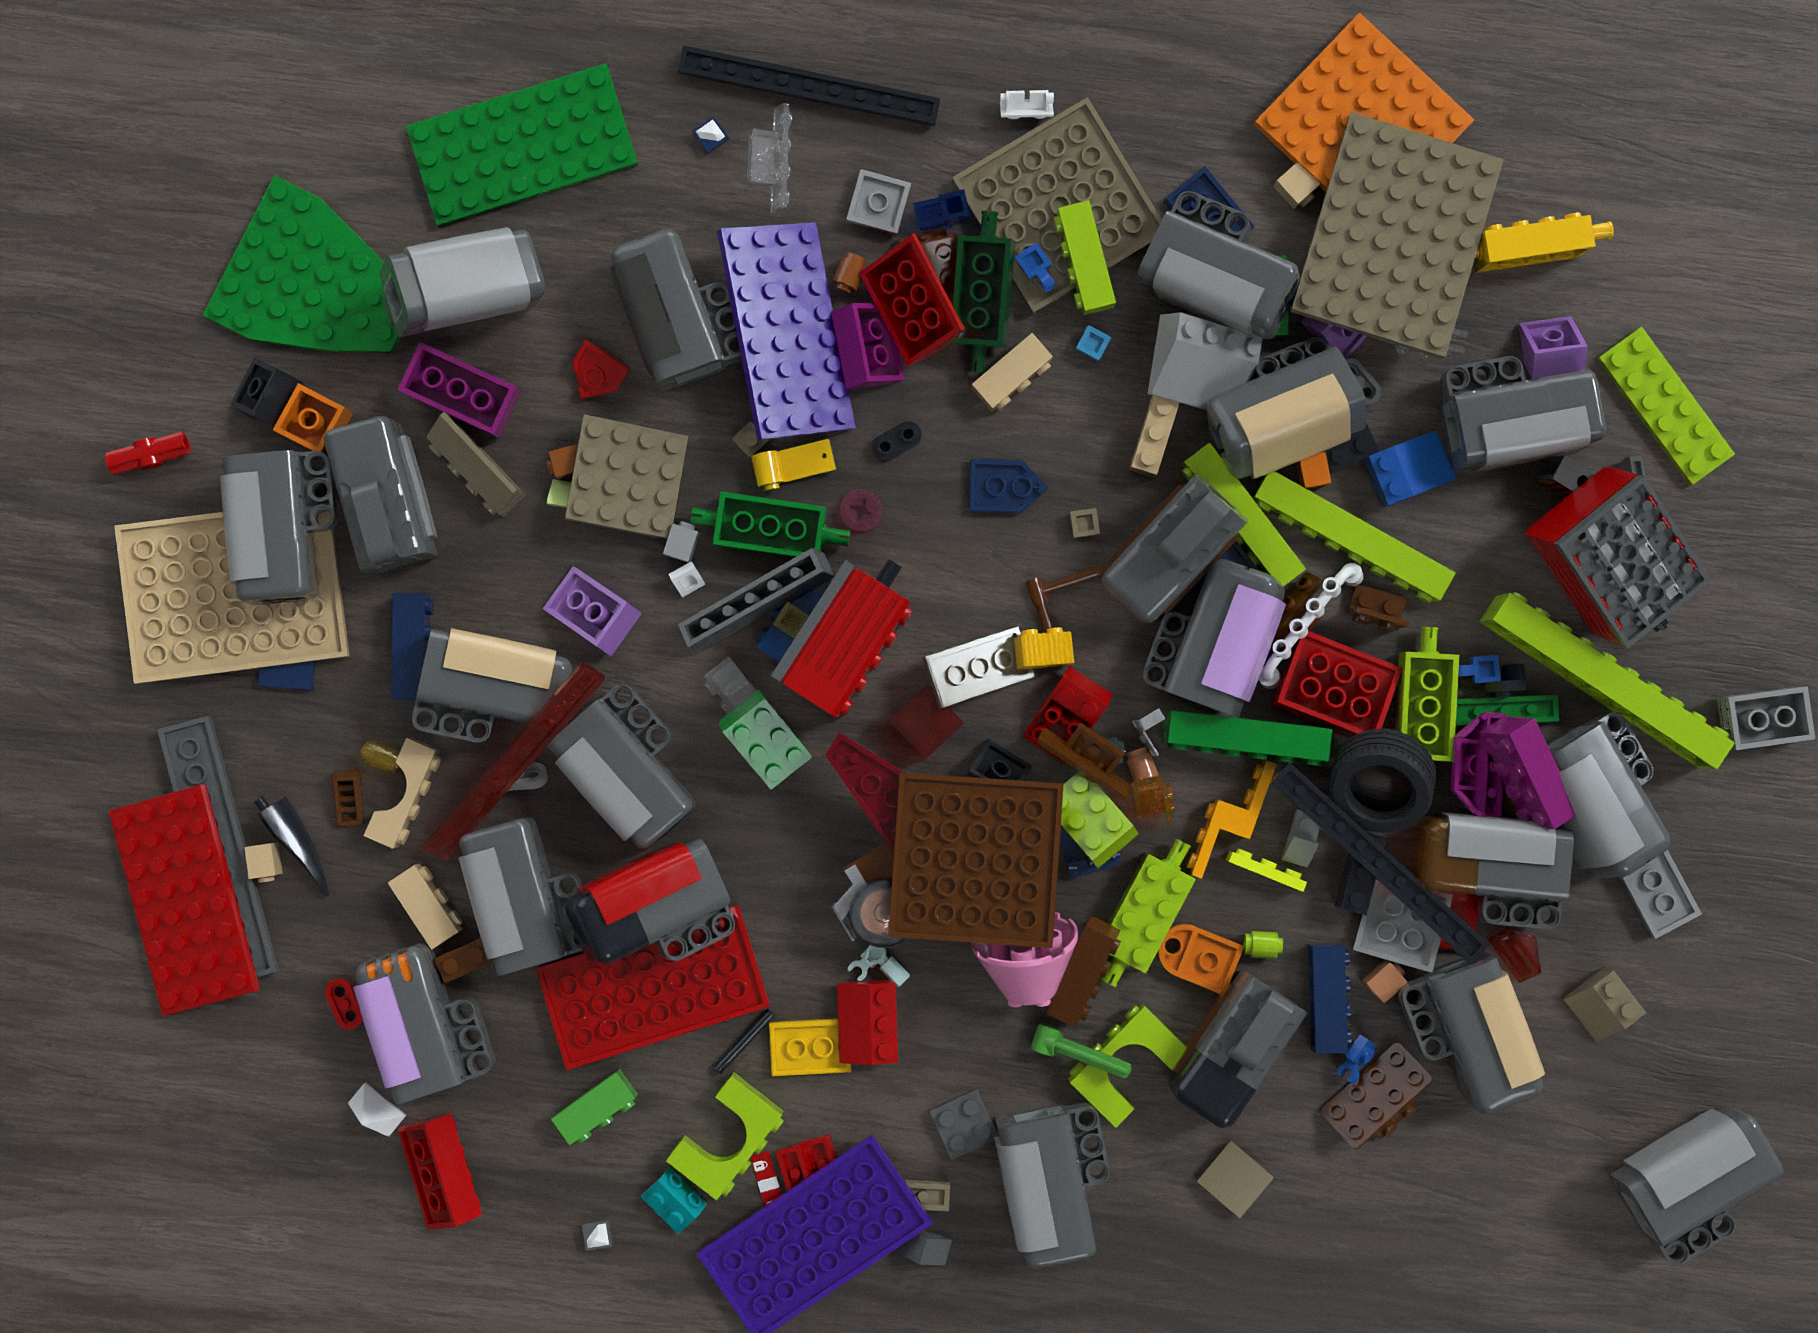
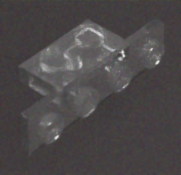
M787 103L774 108L773 131L754 128L749 130L747 183L771 186V212L774 213L785 209L789 201L787 179L790 174V166L787 164L791 141L788 138V129L792 116L789 112V104Z

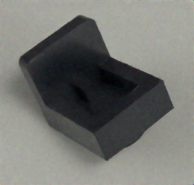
M1524 664L1503 665V681L1483 683L1484 693L1495 692V697H1510L1511 691L1526 690Z

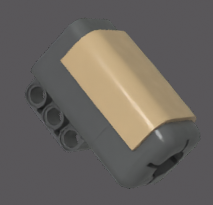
M1318 336L1311 337L1259 359V363L1256 366L1257 379L1215 395L1207 404L1210 436L1230 474L1239 479L1248 476L1256 479L1349 441L1351 434L1366 428V400L1359 382L1337 346L1331 348L1328 341Z
M451 628L450 633L431 629L413 710L412 723L416 729L423 732L472 742H483L489 737L494 717L546 728L555 727L561 722L567 700V696L564 693L569 690L572 676L571 662L567 658L557 656L556 650L453 628ZM422 711H427L432 715V723L427 727L420 726L416 721L417 715ZM446 718H457L459 721L458 730L447 732L443 727ZM481 722L485 725L486 733L483 737L476 738L471 735L470 728L474 723Z
M1484 951L1472 965L1463 958L1434 968L1433 973L1425 971L1419 974V978L1409 981L1398 991V1000L1419 1053L1433 1061L1449 1056L1466 1102L1479 1112L1484 1114L1494 1113L1513 1106V1103L1519 1104L1541 1094L1544 1088L1542 1076L1545 1074L1508 973L1501 970L1496 956ZM1415 989L1418 993L1417 999L1414 1002H1407V993ZM1420 1015H1426V1025L1418 1028L1416 1026V1019ZM1430 1040H1435L1437 1044L1436 1049L1433 1052L1427 1053L1425 1049L1426 1044Z

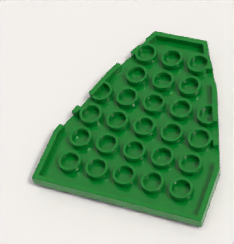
M274 175L203 316L252 341L292 345L334 353H344V351L393 353L401 338L398 336L395 326H390L382 300L385 295L380 279V270L384 264L383 260L321 198Z

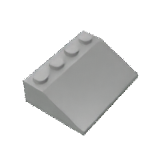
M1181 312L1160 315L1148 394L1207 410V404L1212 397L1251 380L1259 363L1262 337L1254 335L1250 338L1233 328Z

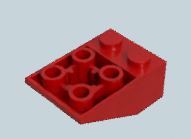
M1069 665L1022 736L1042 750L1044 749L1036 740L1044 728H1047L1067 742L1080 723L1090 729L1093 728L1108 707L1113 694ZM1047 752L1048 754L1052 755L1053 757L1064 763L1063 759H1061L1054 753Z

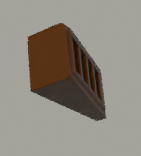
M361 769L334 771L331 775L337 827L364 825ZM353 780V783L341 784V781ZM354 790V794L342 795V791ZM355 801L356 805L342 806V802ZM343 812H357V816L343 817Z

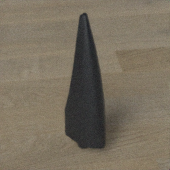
M263 796L255 800L254 803L261 811L258 817L272 837L297 859L326 897L329 896L326 879L317 852L307 830L294 807L288 801V798L284 797L271 806Z

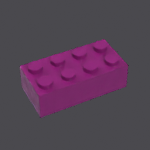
M421 342L397 389L410 398L438 411L445 412L451 417L499 439L522 392L518 387Z
M1504 716L1480 732L1484 740L1483 746L1490 753L1495 763V771L1501 776L1506 786V794L1513 801L1519 820L1533 821L1539 826L1545 825L1549 829H1556L1576 816L1564 789L1559 768L1535 718Z

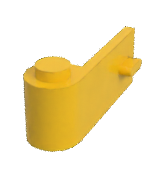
M829 439L781 451L762 452L751 456L758 488H764V492L777 490L780 488L779 484L836 470Z

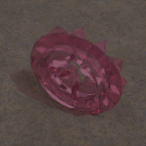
M857 489L848 493L844 497L840 508L844 523L856 531H867L875 527L882 517L883 510L878 496L866 489ZM865 499L866 509L873 514H863L859 521H857V511L851 508V506L860 507Z

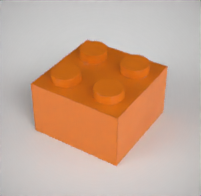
M298 383L273 431L310 451H320L328 457L323 439L324 434L328 430L347 425L353 413L344 406Z

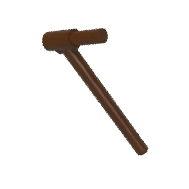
M1107 563L1048 583L1040 577L1026 581L1033 606H1036L1043 630L1054 628L1046 605L1050 596L1049 593L1101 577L1112 564Z

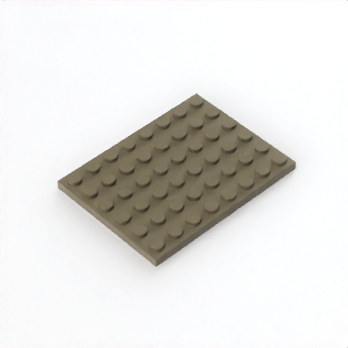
M1351 112L1290 312L1443 360L1447 355L1504 159Z

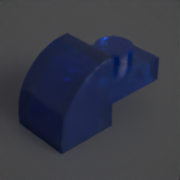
M964 189L940 194L938 198L913 203L919 231L944 225L945 227L953 226L970 218Z

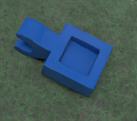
M1037 242L1015 256L1016 263L1029 281L1036 277L1045 293L1055 288V282L1047 272V269L1051 267V262Z
M1499 655L1469 657L1470 665L1459 666L1458 677L1471 676L1472 684L1501 681Z
M1360 1034L1345 1055L1347 1057L1346 1061L1338 1067L1337 1074L1343 1077L1346 1071L1351 1070V1076L1347 1081L1355 1084L1360 1076L1359 1066L1362 1068L1364 1064L1373 1058L1376 1045Z

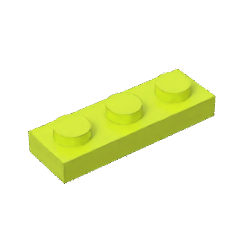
M1239 848L1236 853L1229 851L1225 860L1302 892L1305 889L1307 882L1300 879L1302 874L1288 868L1285 873L1276 870V863L1263 858L1261 863L1251 859L1253 854Z

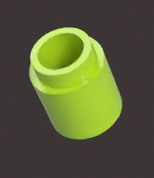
M1251 931V934H1244V955H1250L1251 958L1277 959L1278 954L1283 952V938H1278L1277 932Z

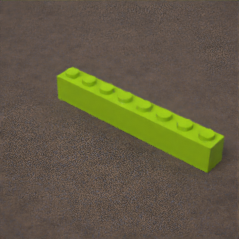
M1275 471L1263 476L1252 496L1262 511L1269 513L1271 510L1279 515L1278 519L1290 526L1294 523L1300 526L1303 534L1313 539L1316 536L1325 541L1324 545L1338 552L1341 549L1348 553L1347 558L1360 565L1364 562L1371 566L1370 571L1380 577L1389 576L1394 579L1393 584L1404 590H1408V588L1417 592L1416 597L1427 603L1441 601L1456 574L1454 571Z

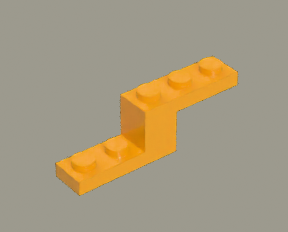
M1262 760L1261 764L1256 765L1252 778L1255 779L1253 788L1248 789L1244 797L1243 803L1247 804L1245 809L1217 799L1214 800V803L1208 804L1204 816L1208 819L1205 828H1200L1196 837V843H1199L1196 853H1191L1188 859L1187 868H1190L1189 874L1202 879L1219 829L1247 839L1251 838L1277 764Z

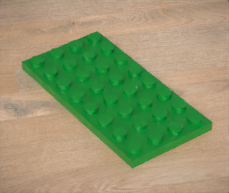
M607 63L406 125L436 225L439 228L639 165Z

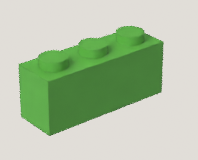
M619 1068L555 1114L551 1120L569 1145L575 1141L581 1144L592 1135L590 1130L597 1125L600 1129L614 1120L611 1115L618 1110L624 1113L634 1106L635 1102L633 1100L638 1093Z

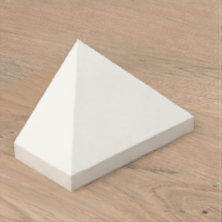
M367 1082L361 1086L348 1102L363 1126L388 1137L406 1117L405 1113Z

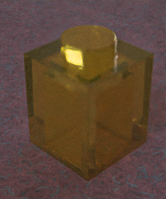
M787 602L773 625L795 639L809 615Z

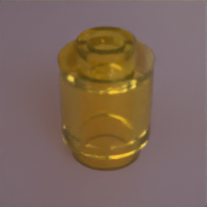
M373 739L370 743L366 742L364 744L360 757L363 758L362 763L384 773L388 771L395 773L399 766L396 760L400 753L397 752L396 748Z

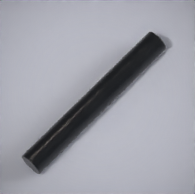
M767 1009L717 1062L714 1069L722 1074L776 1015L770 1009Z

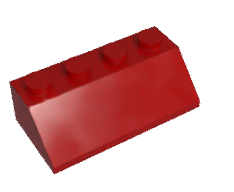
M452 1114L435 1115L398 1127L397 1130L427 1230L457 1227L481 1216L480 1200L475 1194L472 1174L467 1167L464 1157L465 1151L460 1144L457 1124Z

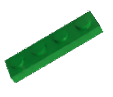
M1558 695L1457 699L1456 726L1468 725L1482 712L1507 714V717L1535 718L1536 722L1559 721Z

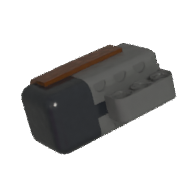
M1241 969L1233 983L1228 982L1187 1041L1185 1045L1187 1048L1174 1066V1072L1169 1079V1087L1179 1102L1219 1128L1231 1127L1241 1115L1307 1015V1012L1246 970Z

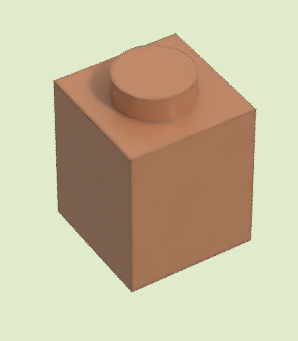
M1385 959L1361 980L1382 1003L1387 1002L1402 986L1408 983L1403 977L1405 971L1396 962L1391 964Z

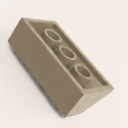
M445 412L439 416L426 437L431 442L429 448L439 458L443 455L450 462L446 466L457 477L461 474L468 481L465 486L473 495L480 494L485 499L483 505L492 515L498 513L504 517L526 494L453 417Z

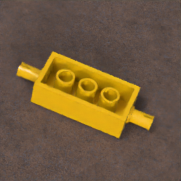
M1577 212L1564 216L1565 219L1555 220L1554 216L1541 218L1538 220V223L1529 224L1528 220L1512 223V227L1502 228V224L1488 226L1486 231L1482 232L1474 259L1476 273L1580 258L1596 247L1595 240L1613 238V224L1609 221L1592 225L1591 215L1581 216V213Z

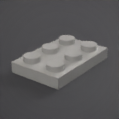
M1668 849L1631 875L1620 877L1653 939H1657L1702 915Z

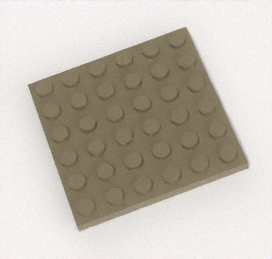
M1088 97L952 177V181L980 227L981 211L998 212L996 236L998 238H1011L1016 241L1015 256L1037 242L1051 262V267L1047 269V272L1054 280L1055 288L1045 293L1036 277L1030 281L1027 279L1016 263L1014 256L1013 282L1032 314L1076 289L1075 283L1070 284L1067 274V268H1070L1068 258H1063L1060 246V243L1064 242L1062 233H1057L1054 224V217H1057L1058 208L1087 200L1090 201L1107 270L1150 245L1162 220Z

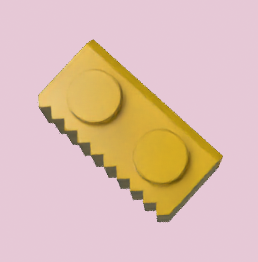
M1061 627L1047 629V633L1038 634L1037 629L1023 630L1022 635L1014 638L1017 669L1059 667L1074 663L1071 632H1063Z

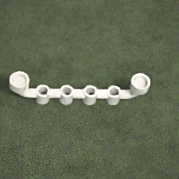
M1355 563L1346 564L1334 578L1329 577L1323 582L1324 591L1318 598H1311L1307 601V612L1301 619L1291 621L1289 625L1291 632L1284 640H1277L1273 644L1274 653L1261 671L1259 681L1263 687L1274 689L1280 684L1281 675L1276 668L1281 660L1290 657L1293 645L1298 639L1306 637L1309 625L1315 618H1320L1324 614V607L1329 600L1341 593V585L1345 583L1348 586H1357L1362 582L1363 572L1359 565ZM1331 585H1336L1334 589H1328ZM1314 606H1319L1317 610H1312ZM1302 626L1300 631H1295L1297 627ZM1281 647H1286L1283 652H1278Z

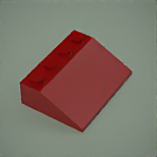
M911 234L859 272L907 366L926 361L944 349L964 330L916 234Z
M1308 631L1306 637L1298 639L1270 708L1318 727L1332 729V732L1350 739V737L1363 731L1382 729L1402 668Z

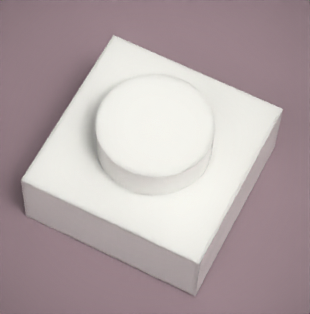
M692 561L669 574L682 597L705 585Z

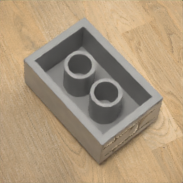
M1808 686L1717 697L1721 729L1729 734L1727 738L1735 742L1731 750L1815 739Z

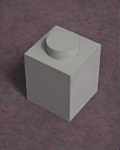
M680 521L679 525L672 523L663 554L687 563L691 562L700 533L695 531V525Z

